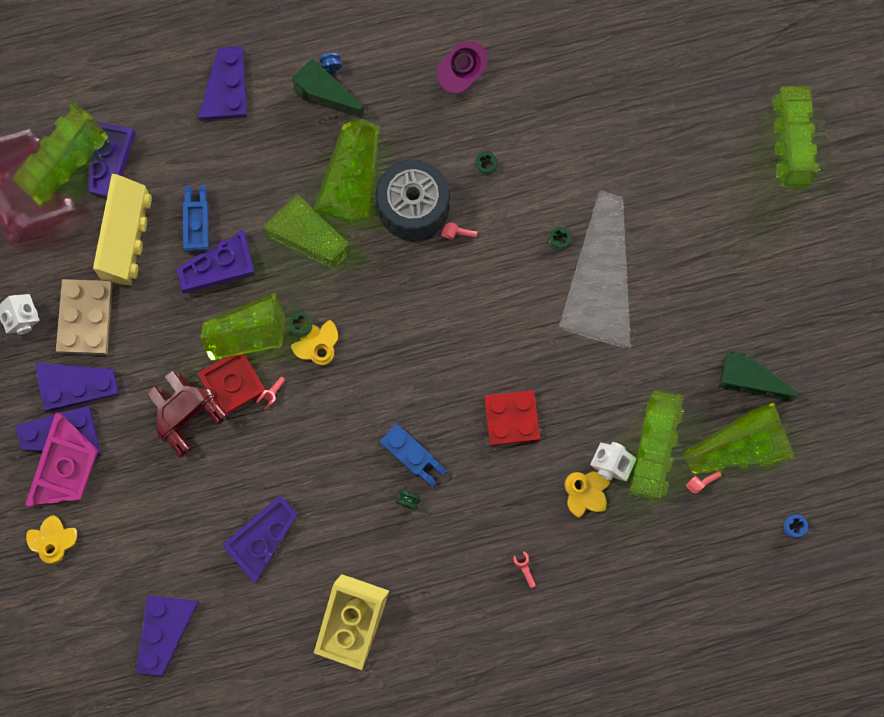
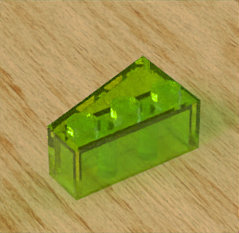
M298 194L262 227L266 237L273 238L291 249H296L332 269L351 253L349 243Z
M274 292L204 321L201 340L210 360L282 347L285 313L277 293Z

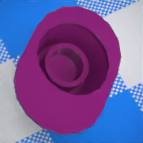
M471 40L461 42L455 46L438 65L437 78L441 87L451 93H459L467 89L487 67L488 56L484 47L478 42Z

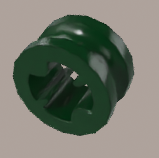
M485 151L476 157L475 163L478 172L483 175H490L496 171L497 159L493 153ZM491 159L492 166L490 168L487 166V169L482 168L481 160Z
M556 227L550 232L548 243L552 249L562 251L569 246L571 234L564 227ZM556 234H559L561 237L565 236L566 239H564L563 244H560L559 241H554Z
M297 312L291 316L289 326L292 333L298 337L307 336L312 330L310 317L303 312ZM300 320H304V323L307 325L302 326L301 329L298 330L295 323L298 324L300 323Z
M400 490L398 493L400 498L396 499L395 503L411 510H417L416 502L420 501L421 498L415 494Z

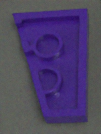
M242 46L218 48L198 116L199 121L247 117Z
M89 120V129L91 130V140H89V149L91 150L89 192L92 195L107 198L112 174L123 175L136 132L130 128Z
M244 229L238 231L236 236L226 242L223 240L218 243L216 248L206 254L202 253L177 268L183 294L255 276Z
M35 363L45 412L119 395L113 369Z
M86 406L61 413L98 450L97 455H102L91 408ZM55 415L15 425L22 451L43 452Z
M280 495L223 543L222 546L250 579L256 583L297 514Z
M147 595L136 673L164 675L199 601Z

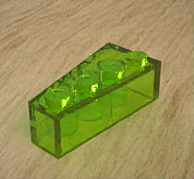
M781 86L777 95H774L773 108L777 109L778 118H775L774 131L778 132L779 141L775 143V154L779 155L780 164L776 166V177L780 178L781 186H810L819 172V163H815L817 145L811 144L814 139L815 127L813 122H809L813 115L810 86Z
M74 100L69 104L68 107L71 110L65 118L60 116L55 122L57 128L50 137L45 136L41 140L38 153L31 154L12 178L39 206L44 201L50 199L53 192L61 184L67 182L70 175L78 167L84 165L88 157L95 150L101 148L108 138L94 118Z
M358 119L342 126L313 211L351 224L370 219L379 125Z
M654 389L648 399L628 495L656 502L660 500L661 495L666 496L669 481H665L667 471L671 472L674 457L670 455L672 447H676L679 433L676 432L678 423H681L684 409L681 407L684 395Z

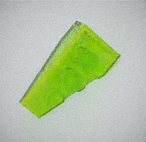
M774 402L749 411L683 452L692 474L722 471L725 467L733 466L744 469L747 468V465L762 464V467L771 466L795 457Z

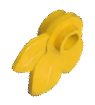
M331 320L327 321L321 329L312 324L311 332L305 337H300L301 341L291 345L292 351L298 358L302 360L311 359L317 365H327L333 360L335 354L333 346L338 340L336 326ZM302 322L301 327L306 326L307 324ZM325 350L327 354L325 357H319L318 352Z
M574 472L568 475L564 486L569 494L567 505L572 514L579 518L583 515L586 508L594 512L605 511L607 501L602 490L609 486L610 481L600 477L598 472H590L586 475ZM577 480L581 482V488L579 490L576 489L574 486Z
M52 515L44 520L40 530H28L26 540L30 550L39 553V557L44 563L56 564L62 560L65 551L75 544L77 530L76 528L64 529L61 521ZM51 548H55L53 553H47Z

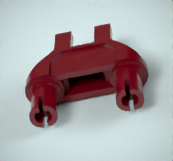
M171 371L165 378L176 392L169 397L162 388L158 389L155 386L147 394L158 408L157 433L162 441H168L177 453V456L181 458L187 454L186 450L187 452L192 450V447L180 433L183 426L203 409L207 411L216 425L222 424L224 422L223 418L227 420L229 414L226 413L217 401L216 391L191 387L180 372L175 373V371Z

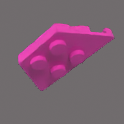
M55 413L25 504L26 506L80 500L83 498L98 450L61 413Z

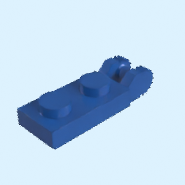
M191 185L185 186V202H183L184 252L209 251V204L207 202L206 185H200V202H192L193 190Z
M397 424L380 441V444L416 477L419 476L432 488L437 483L423 469L429 464L438 474L444 476L447 473L446 469L434 460V457Z

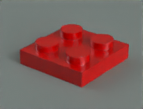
M241 348L198 372L206 389L216 391L217 401L228 414L259 397L265 391Z
M534 390L484 396L490 446L540 441Z

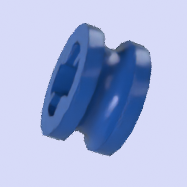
M326 53L319 57V62L322 63L321 67L327 72H334L342 68V63L339 61L341 58L339 53Z
M794 514L785 520L783 529L788 537L799 538L807 532L808 523L803 516ZM793 520H797V524L801 523L802 525L798 533H794V529L790 530L789 525L793 523Z

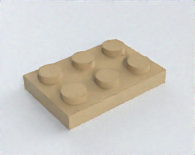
M62 279L56 344L57 353L107 355L113 289L111 281Z

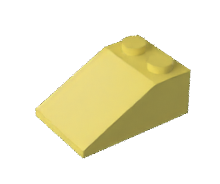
M341 574L333 584L314 653L362 670L382 617L389 591Z

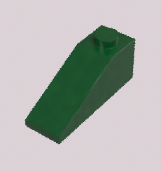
M313 58L292 77L293 90L300 98L306 97L311 103L359 118L365 115L364 106Z
M734 351L730 354L727 353L723 358L719 388L793 401L797 397V390L754 359L745 357L746 354Z

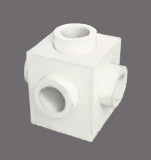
M30 294L8 296L0 304V320L6 334H26L40 321Z
M600 442L590 465L598 470L600 477L611 481L612 478L627 481L637 458L625 450L626 448L618 443L612 442L609 445Z

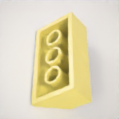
M112 174L93 269L102 281H111L115 284L131 286L132 279H136L138 274L136 259L137 255H141L143 242L140 241L141 233L146 231L147 218L145 213L146 209H150L152 196L145 185L117 174Z

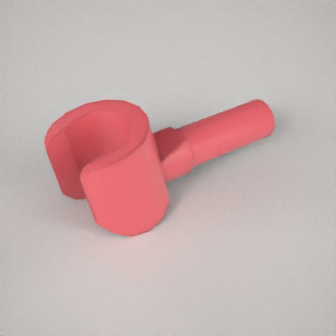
M451 222L445 225L441 233L443 237L450 240L454 239L455 234L477 237L476 231L459 228Z
M280 377L270 390L262 392L257 398V403L262 398L266 399L268 405L264 409H268L275 402V394L286 380Z
M718 471L702 481L695 476L686 484V487L692 493L697 494L706 485L722 477V475Z
M523 552L526 559L524 563H518L514 555V565L522 570L529 587H535V582L528 567V554Z

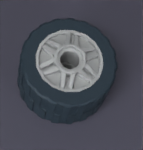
M406 159V161H399L392 167H389L380 177L376 188L378 215L383 226L392 235H396L403 240H424L429 236L435 235L444 226L450 210V188L448 187L446 177L433 164L420 159Z

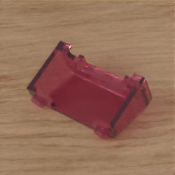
M30 129L0 137V229L11 246L23 243L69 218L74 212L73 200L64 193L56 194L37 160L41 145Z

